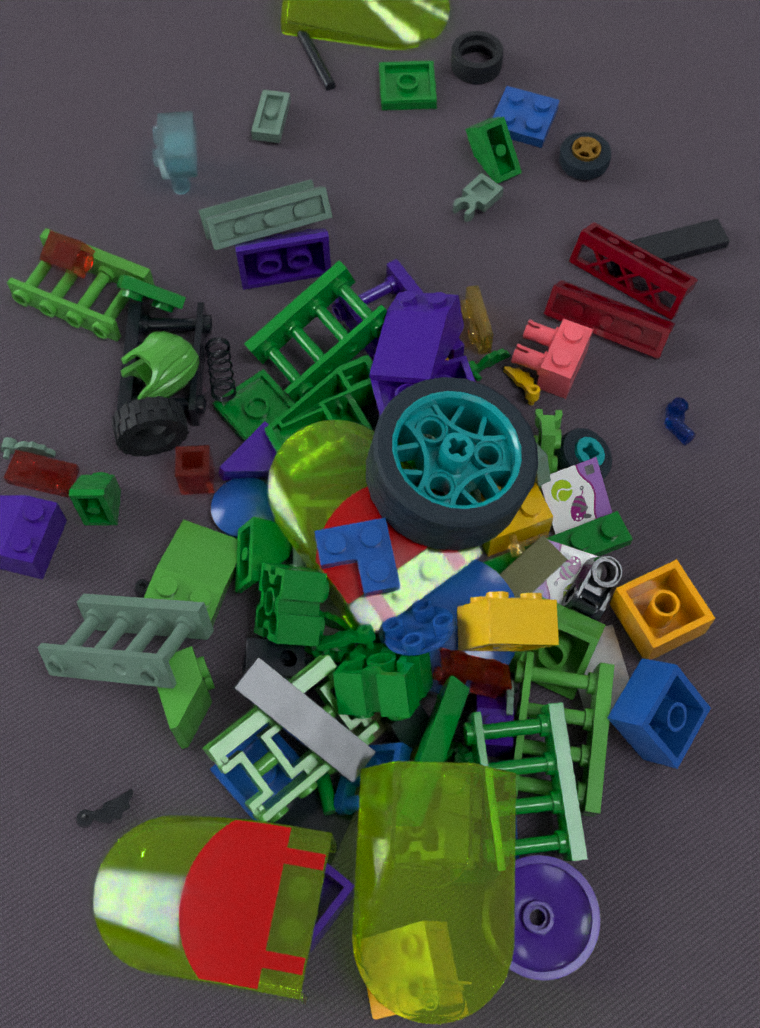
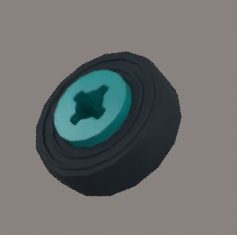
M576 428L567 432L561 438L560 449H555V456L558 459L557 465L560 470L597 457L603 479L606 478L612 468V456L608 445L602 437L590 429Z

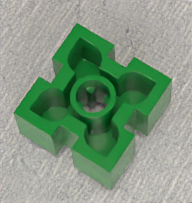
M262 562L259 584L261 599L260 604H257L254 633L267 637L268 640L276 644L318 646L319 637L323 635L325 620L322 615H319L320 602L324 603L329 594L327 573L304 566Z
M359 643L349 654L350 661H343L333 672L339 715H353L357 719H366L372 717L375 712H380L381 717H388L393 721L410 718L420 705L419 701L427 695L433 686L430 653L411 656L400 655L391 651L385 643H373L374 648L370 650L367 649L366 644Z

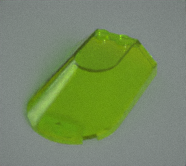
M283 0L281 31L284 35L297 36L298 32L304 31L310 35L311 39L388 50H406L419 47V42L428 38L435 39L445 29L450 15L449 0Z
M393 761L361 769L352 927L353 952L360 975L371 993L386 1008L403 1018L424 1024H446L462 1020L473 1015L487 1004L499 991L509 973L515 945L516 773L476 763Z

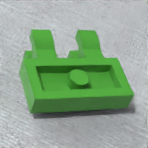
M536 409L534 421L539 434L538 436L534 435L538 446L547 454L549 471L552 474L557 472L558 459L555 456V449H560L561 447L560 427L563 413L562 410H556L555 415H543L542 409Z

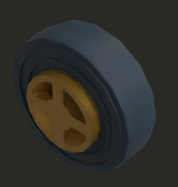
M582 131L573 133L564 140L560 147L559 163L569 176L576 179L590 180L598 178L605 173L610 165L611 147L602 136L593 132Z

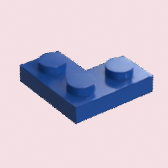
M386 517L314 531L321 569L357 563L364 597L400 590V581Z

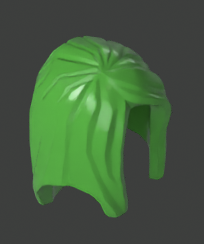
M165 331L151 333L141 345L121 358L123 364H126L136 356L141 358L121 370L123 378L132 375L145 382L146 387L140 392L138 400L157 396L168 398L184 388L195 376L199 367V356L191 344L182 337Z

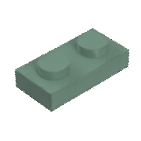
M271 90L262 91L251 130L252 140L280 143L291 103L290 93Z

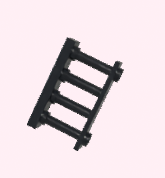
M129 302L123 356L141 345L145 340L146 334H150L151 331H195L194 344H191V346L199 356V367L195 376L188 382L191 383L189 398L172 399L180 402L184 411H189L192 425L199 426L200 414H205L206 397L202 395L205 345L207 334H212V316L206 314L204 302H198L196 318H150V315H145L142 302ZM136 356L126 364H123L122 362L121 370L135 363L141 358ZM121 375L117 410L121 409L123 405L137 400L140 386H145V382L136 376L131 375L123 378Z

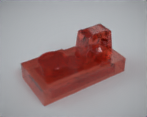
M15 450L4 479L7 484L69 498V489L75 483L80 469L74 463Z

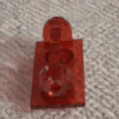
M439 648L440 666H435L432 677L433 680L438 681L439 685L443 686L450 676H455L463 684H466L467 680L472 681L469 687L470 692L496 699L497 696L503 697L506 689H512L509 665L495 659L472 656L461 650Z

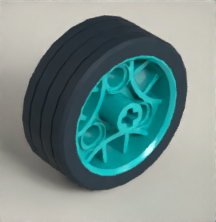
M441 377L423 380L405 388L395 396L380 415L366 459V482L371 499L383 518L386 517V521L398 533L413 542L443 550H462L477 547L496 538L511 524L532 489L538 470L537 444L532 429L520 410L504 395L492 388L463 378ZM423 434H430L435 439H428ZM480 458L488 460L492 465L483 463ZM414 460L417 470L402 469L400 462ZM431 489L442 492L445 496L435 495ZM479 489L485 501L478 503L469 492Z

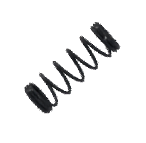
M214 337L208 340L205 345L211 396L216 401L226 402L232 400L237 393L235 380L233 379L234 371L231 370L233 364L230 361L232 357L230 343L225 338ZM217 343H224L228 346L227 350H218L213 353L209 351L211 346ZM229 354V359H218L215 361L211 359V357L222 358ZM229 362L231 365L230 368H219L216 370L212 368L214 363L224 364ZM231 371L232 373L231 377H220L218 379L213 377L215 372L225 373ZM222 385L230 386V388L220 389L217 387ZM215 389L221 391L234 389L233 393L227 397H219L214 393Z

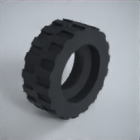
M162 396L145 397L144 399H137L129 404H125L115 412L111 419L117 448L120 451L122 450L124 454L137 457H146L171 451L173 448L180 446L189 434L181 403L174 401L172 398H164Z

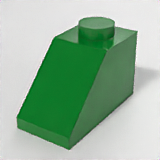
M504 116L489 118L465 129L474 157L494 182L498 184L522 173Z
M105 472L81 475L69 489V497L83 524L118 525L121 488L115 475Z
M253 516L238 529L235 592L242 593L260 580L262 562L281 564L289 557L292 551L290 525Z

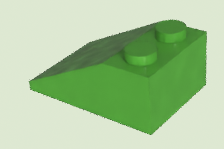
M183 519L154 572L144 598L204 602L211 624L214 626L236 571L238 539Z

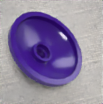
M534 855L509 863L492 879L483 898L481 920L486 941L496 958L505 967L520 976L533 980L562 978L582 966L595 948L600 931V910L595 893L585 877L576 868L560 859ZM533 910H538L542 915V922L537 926L530 921V913Z

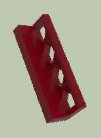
M595 222L581 230L568 261L671 320L676 317L685 297L694 289L698 281L697 278ZM584 245L594 251L597 261L588 262L579 257ZM614 261L619 264L623 275L617 277L611 275L606 263ZM640 276L644 278L649 290L641 292L636 289L632 277ZM667 291L676 296L671 308L661 303L658 292Z
M560 280L553 286L543 313L560 321L566 319L593 329V334L657 359L661 357L666 342L676 324L564 280Z

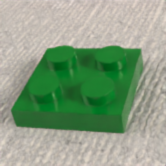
M120 275L116 286L123 289L121 295L140 302H142L143 297L153 300L152 307L171 313L174 308L182 309L186 299L182 295L127 275Z

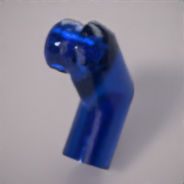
M676 397L665 408L664 424L683 445H687L695 438L696 433L684 423L685 412L689 409L688 402L682 397Z

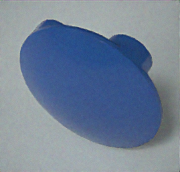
M256 478L232 479L223 484L212 499L211 514L215 524L226 535L238 538V529L253 516L274 522L276 520L277 499L275 493L269 485Z
M420 599L412 604L411 609L402 612L396 617L388 618L383 622L384 641L391 651L400 655L425 654L441 647L452 637L456 629V621L453 614L447 609L433 606L432 601L429 599Z

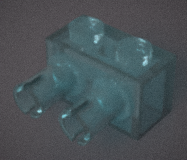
M193 111L157 113V126L152 127L153 141L157 145V149H152L154 167L160 168L162 179H171L172 189L175 193L184 194L190 190L188 178L198 177L197 131Z

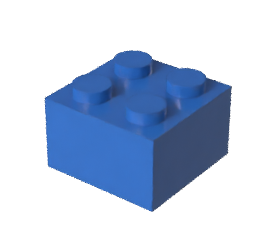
M642 658L607 719L643 760L678 769L711 707L678 665Z

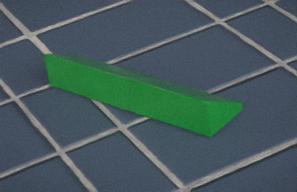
M450 676L439 690L391 822L394 827H421L470 689L455 676Z

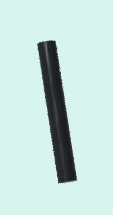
M305 28L298 30L297 36L327 91L335 89L336 84L309 33Z

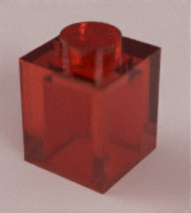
M50 230L39 259L52 268L84 279L87 271L93 265L95 250L80 240Z
M209 445L176 447L175 477L181 495L214 493V461Z

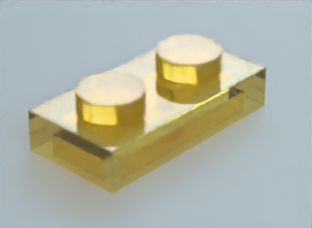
M479 285L466 287L465 300H461V310L463 318H468L470 322L468 326L469 339L471 344L476 343L479 355L488 354L492 350L494 336Z

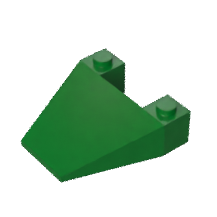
M368 354L336 368L265 428V433L293 484L367 486L366 459L375 432L361 411V408L376 402L369 376L373 362ZM414 460L400 462L402 469L417 470Z

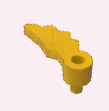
M504 367L503 372L514 381L516 386L523 388L525 391V398L528 400V404L534 405V402L539 400L541 390L538 385L534 384V378L530 377L529 372H524L520 368Z

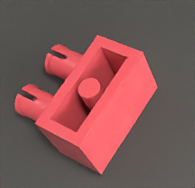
M563 319L560 327L556 329L529 320L524 330L523 339L549 347L548 352L541 353L518 343L511 363L537 371V375H539L537 385L541 390L566 399L588 351L593 329Z

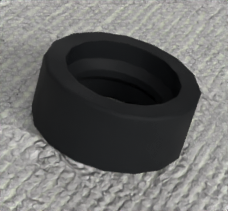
M470 31L461 34L452 45L451 70L457 78L470 84H484L494 80L502 69L504 55L502 43L496 36L484 31ZM471 52H480L487 54L492 59L483 63H474L467 61L462 56Z

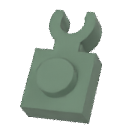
M480 173L462 190V197L454 201L453 213L456 214L459 210L466 209L464 221H471L475 216V210L478 208L482 212L487 211L503 196L504 188L483 173Z

